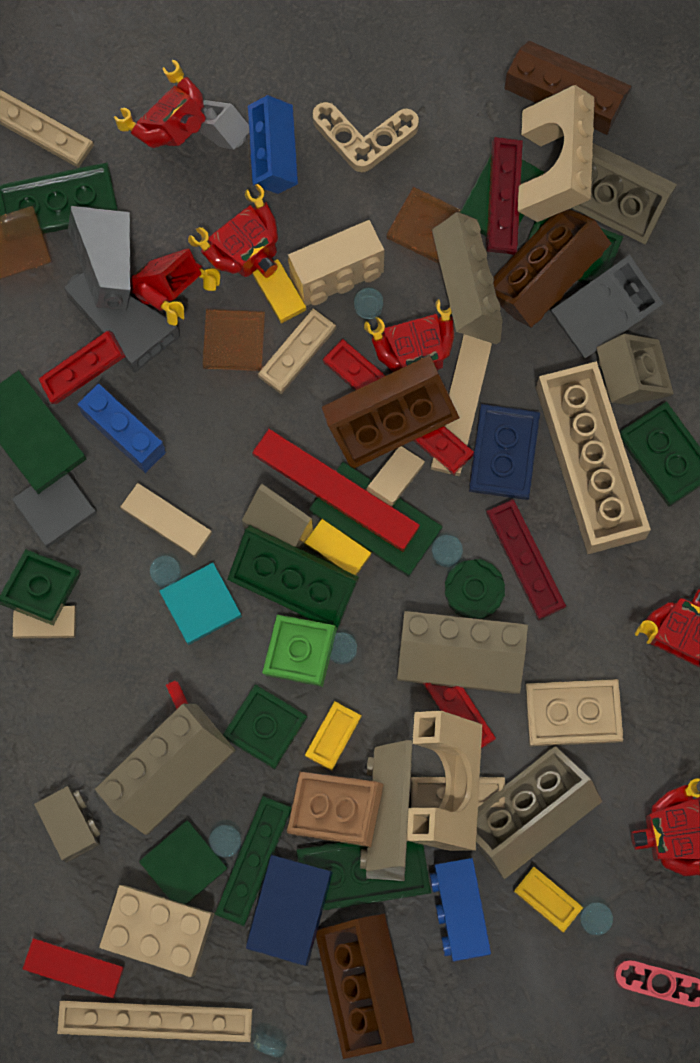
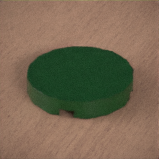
M482 559L458 563L449 572L445 581V597L449 607L457 615L464 618L483 619L491 616L500 608L505 596V584L501 572L493 564Z

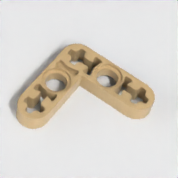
M320 103L313 110V124L343 159L358 172H367L411 139L419 128L417 114L413 110L402 109L363 137L332 103ZM320 114L331 115V123L334 125L332 130L330 122L327 119L321 120ZM401 120L405 122L411 121V127L409 128L406 125L401 127ZM345 131L350 133L352 138L347 143H340L337 141L336 135ZM380 135H388L391 137L392 143L388 146H380L377 144L376 139ZM357 154L362 156L367 154V161L363 159L357 161Z

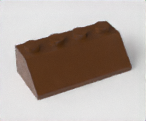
M528 41L519 49L507 72L505 90L534 103H538L573 85L578 86L594 97L593 128L608 135L632 86L532 41Z
M570 209L551 216L493 277V285L500 306L515 320L532 328L563 297L564 293L583 276L584 272L603 255L604 251L612 243L597 222L590 217Z
M430 355L322 406L328 427L349 466L353 469L460 418Z
M385 914L358 918L317 930V944L343 1059L414 1043Z

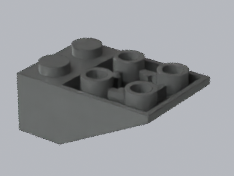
M628 255L553 308L551 313L585 359L597 351L596 347L616 338L664 303L632 257Z

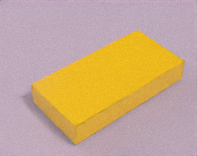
M277 259L274 262L278 268L270 277L265 278L258 270L252 273L282 324L306 311V305Z
M323 519L304 542L305 546L331 564L354 575L359 573L371 556L370 551Z
M334 701L309 746L305 757L333 771L362 716Z
M535 867L529 871L513 891L562 933L565 932L583 909L579 903Z

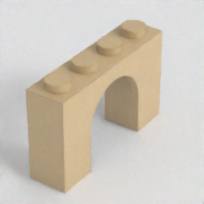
M576 85L524 109L522 113L521 135L537 145L543 146L564 136L563 149L554 166L545 174L519 185L518 212L536 222L591 200L594 97Z
M444 711L415 712L413 744L431 749L437 753L444 766L446 788L439 808L408 809L407 841L449 851L476 850L482 724Z

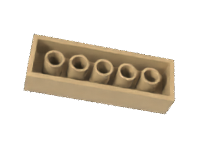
M597 361L539 376L536 390L587 554L646 539L651 529Z

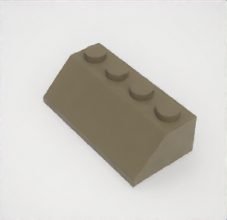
M593 143L591 200L572 208L646 245L663 215L677 184Z
M456 212L432 229L456 332L498 344L501 342L503 321L500 313V303L496 297L493 285V276L490 273L487 261V252L483 246L480 234L481 228L477 219Z
M404 611L397 681L422 684L431 683L432 685L449 687L460 686L467 689L520 694L528 625Z
M182 704L95 790L114 814L143 834L149 835L236 750L197 704Z
M411 740L375 747L374 757H368L367 776H373L372 781L380 782L384 785L371 847H368L367 850L361 849L360 869H366V879L405 881L412 769Z
M554 746L507 783L502 790L497 791L478 807L476 847L487 862L505 880L598 806L602 800L592 780L563 752ZM503 796L505 797V809L491 807L496 802H499V799Z

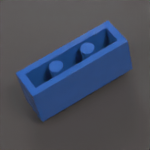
M266 95L248 105L253 186L258 184L265 190L279 194L298 184L293 105Z
M99 383L77 404L82 415L144 473L166 453L163 442Z
M473 858L436 864L434 866L435 873H429L432 891L439 892L441 904L435 905L438 923L445 924L447 936L441 937L444 955L451 956L452 962L491 955Z

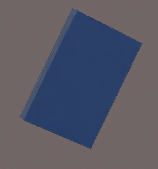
M481 404L469 492L529 500L540 412Z
M271 855L246 949L308 966L333 872Z

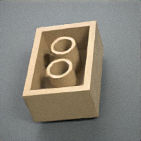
M370 220L288 254L290 278L306 306L321 304L327 300L328 296L337 292L339 294L346 293L352 290L354 285L363 281L372 282L379 278L381 273H384V248Z
M119 885L99 948L193 977L196 975L215 913L130 886Z

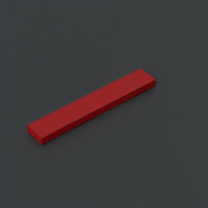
M344 339L323 359V363L355 391L385 377L380 370ZM445 426L413 440L432 458L441 463L453 476L474 455V451Z
M268 429L252 452L254 457L402 552L420 528L418 523L270 429Z

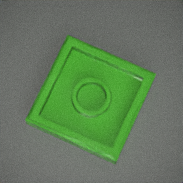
M277 615L262 673L265 676L323 687L337 627L335 625Z

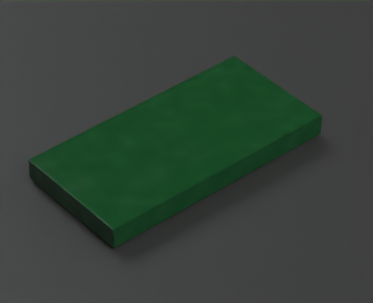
M108 163L0 184V218L5 241L8 242L68 229L71 206L118 211Z
M19 370L0 383V445L36 493L40 494L87 459Z
M344 462L336 470V472L366 491L372 480ZM318 497L309 509V513L320 520H325L407 577L411 576L443 529V526L398 498L392 508L420 525V528L402 552Z
M249 525L244 532L227 580L315 622L335 625L338 630L359 577Z
M407 841L405 881L366 879V869H360L361 849L367 850L368 847L335 843L297 849L299 863L333 872L323 911L431 894L423 844Z

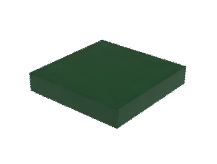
M25 549L0 594V605L54 626L81 575L80 570Z
M255 684L223 736L233 745L275 770L308 717Z
M188 820L139 861L170 900L186 905L228 870Z

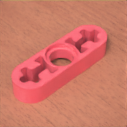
M632 960L621 962L614 971V979L617 985L624 990L687 1007L700 1006V996L694 997L692 1002L688 1000L689 995L686 993L677 992V998L672 997L676 990V978L681 979L678 986L687 988L691 987L692 983L696 984L695 989L700 991V979ZM629 966L633 967V973L645 976L644 969L649 970L650 973L645 980L646 990L640 988L643 982L638 980H632L630 985L626 984V978L621 976V972L628 970ZM658 974L665 975L670 983L669 989L663 994L657 993L652 987V980Z

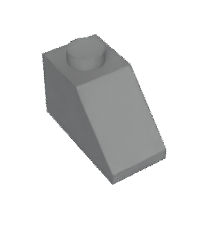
M203 100L204 108L202 113L206 120L201 124L199 132L219 147L234 150L241 146L246 140V135L249 133V124L230 103Z

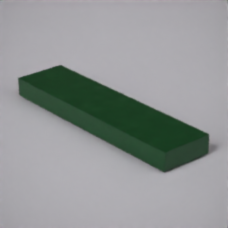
M262 797L215 915L245 927L266 875L270 857L275 853L292 807L267 797Z

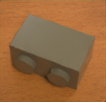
M67 786L34 804L62 861L67 863L100 845L97 839L101 835L100 830L94 819L88 820L82 809L86 808L87 805L79 790L73 792Z

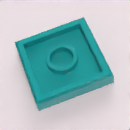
M214 563L159 591L188 645L242 617Z

